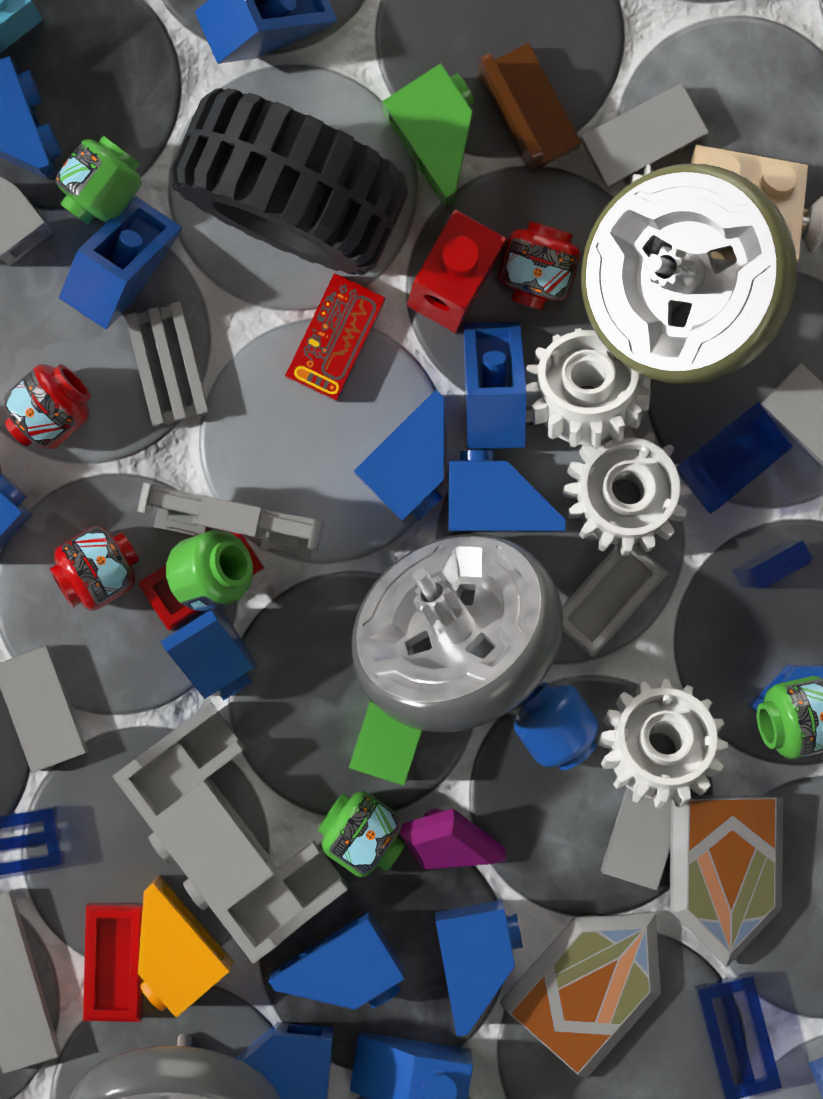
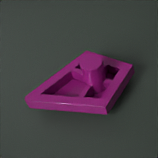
M436 808L430 809L424 814V817L403 823L401 826V837L419 866L423 869L488 865L507 860L504 846L454 808L446 811Z

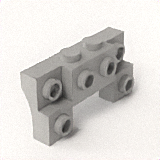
M211 702L112 777L153 830V833L148 838L159 856L168 864L175 860L188 877L183 882V885L195 904L202 910L210 906L252 964H254L277 947L306 921L348 890V883L322 851L315 839L281 865L277 866L210 777L211 774L246 748Z

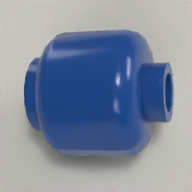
M543 682L520 703L522 708L514 719V730L538 764L548 768L557 766L560 770H568L582 763L596 749L597 743L595 738L599 733L598 719L578 690L573 686L562 684L550 687L547 682Z

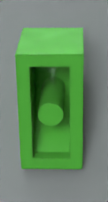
M440 63L382 102L383 115L444 208H446L455 201L471 126L472 110L469 106L474 104L475 100L462 77L458 73L450 77Z

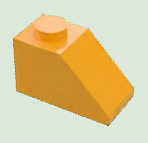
M159 875L144 890L138 974L144 980L140 987L147 999L160 1011L168 1008L177 1018L229 973L234 960Z

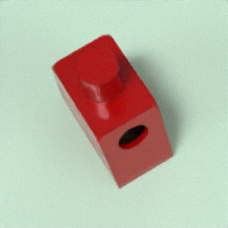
M455 209L413 282L407 307L456 334L509 239ZM429 295L434 296V297L440 299V300L443 301L446 305H443V304L437 302L436 300H434V299H433L432 297H430Z

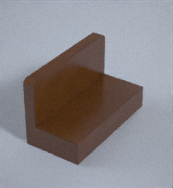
M529 42L495 60L491 53L479 58L477 74L529 174L580 148L581 141Z

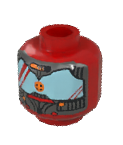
M529 221L527 229H516L510 234L498 271V277L505 286L514 289L511 297L512 301L543 310L546 300L558 302L568 297L581 260L580 249L571 243L573 234L533 221Z
M39 364L5 394L4 407L9 416L5 420V426L10 434L24 446L34 443L45 449H55L89 418L90 412L87 401L91 398L90 392L83 381L65 365L59 364L55 368L51 365Z
M95 525L59 545L54 552L56 565L49 568V571L64 597L73 608L81 604L84 608L95 611L134 587L135 576L131 566L139 562V558L131 543L122 532L112 537L107 529Z

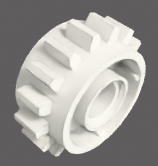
M577 328L575 332L563 336L558 334L553 336L552 343L547 349L540 347L536 349L535 365H527L526 406H532L533 423L535 425L544 423L548 428L549 438L559 437L569 442L570 447L575 448L578 444L593 445L594 448H601L602 443L612 439L618 442L622 441L624 431L628 426L637 429L641 425L642 411L648 410L650 405L651 378L633 371L617 360L606 349L594 330ZM592 386L595 387V389H582L580 387Z
M627 427L624 431V438L620 442L612 439L602 443L601 448L597 449L592 445H583L579 454L585 464L571 462L566 472L577 480V482L567 484L563 488V496L575 501V504L569 508L566 515L568 519L580 518L584 526L579 536L583 539L591 534L595 535L600 539L598 549L603 552L610 544H619L622 556H628L632 551L634 543H639L645 552H649L655 547V533L665 540H668L675 531L668 519L682 521L687 514V510L677 504L678 501L686 499L691 494V487L680 485L679 480L687 470L685 464L674 465L670 458L674 447L670 444L661 449L654 444L655 434L650 431L643 439L635 438L631 427ZM620 479L632 481L640 490V501L635 504L620 502L613 494L612 483Z
M664 679L659 688L651 689L644 681L638 685L635 698L626 692L619 696L616 701L619 711L608 710L603 723L612 730L602 732L598 739L599 746L609 748V753L604 757L601 765L603 769H614L618 776L613 783L616 789L626 785L633 791L632 801L638 803L643 797L652 798L655 807L662 809L667 799L674 797L681 807L690 800V789L702 796L711 786L706 776L716 778L722 771L724 765L714 757L723 755L728 748V742L717 737V733L724 726L723 719L712 718L708 711L712 702L709 699L700 702L692 696L693 687L687 685L683 690L674 689L671 686L670 680ZM661 733L668 736L674 742L676 753L669 755L659 753L652 747L649 735Z

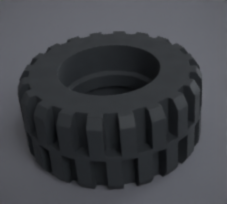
M221 88L215 89L200 100L170 168L171 185L174 191L179 192L182 198L194 203L195 207L205 213H209L216 217L217 220L286 253L289 252L311 263H318L326 268L335 271L341 270L351 275H365L378 265L408 197L407 181L403 172L398 171L395 164L379 156V152L368 145H363L354 140V137L341 130H336L311 115L295 111L290 106L277 101L274 103L264 99L262 96L252 93L244 94L239 90L230 88L226 90Z

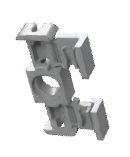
M143 483L137 512L151 515L153 506L158 508L154 522L155 528L196 536L205 533L206 528L210 527L262 538L259 550L310 561L312 550L318 551L324 524L320 520Z

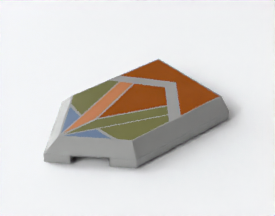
M784 795L691 796L687 804L681 807L674 797L671 798L670 911L726 968L782 910Z
M656 912L632 913L631 915L575 916L499 1002L516 1021L585 1080L661 994Z

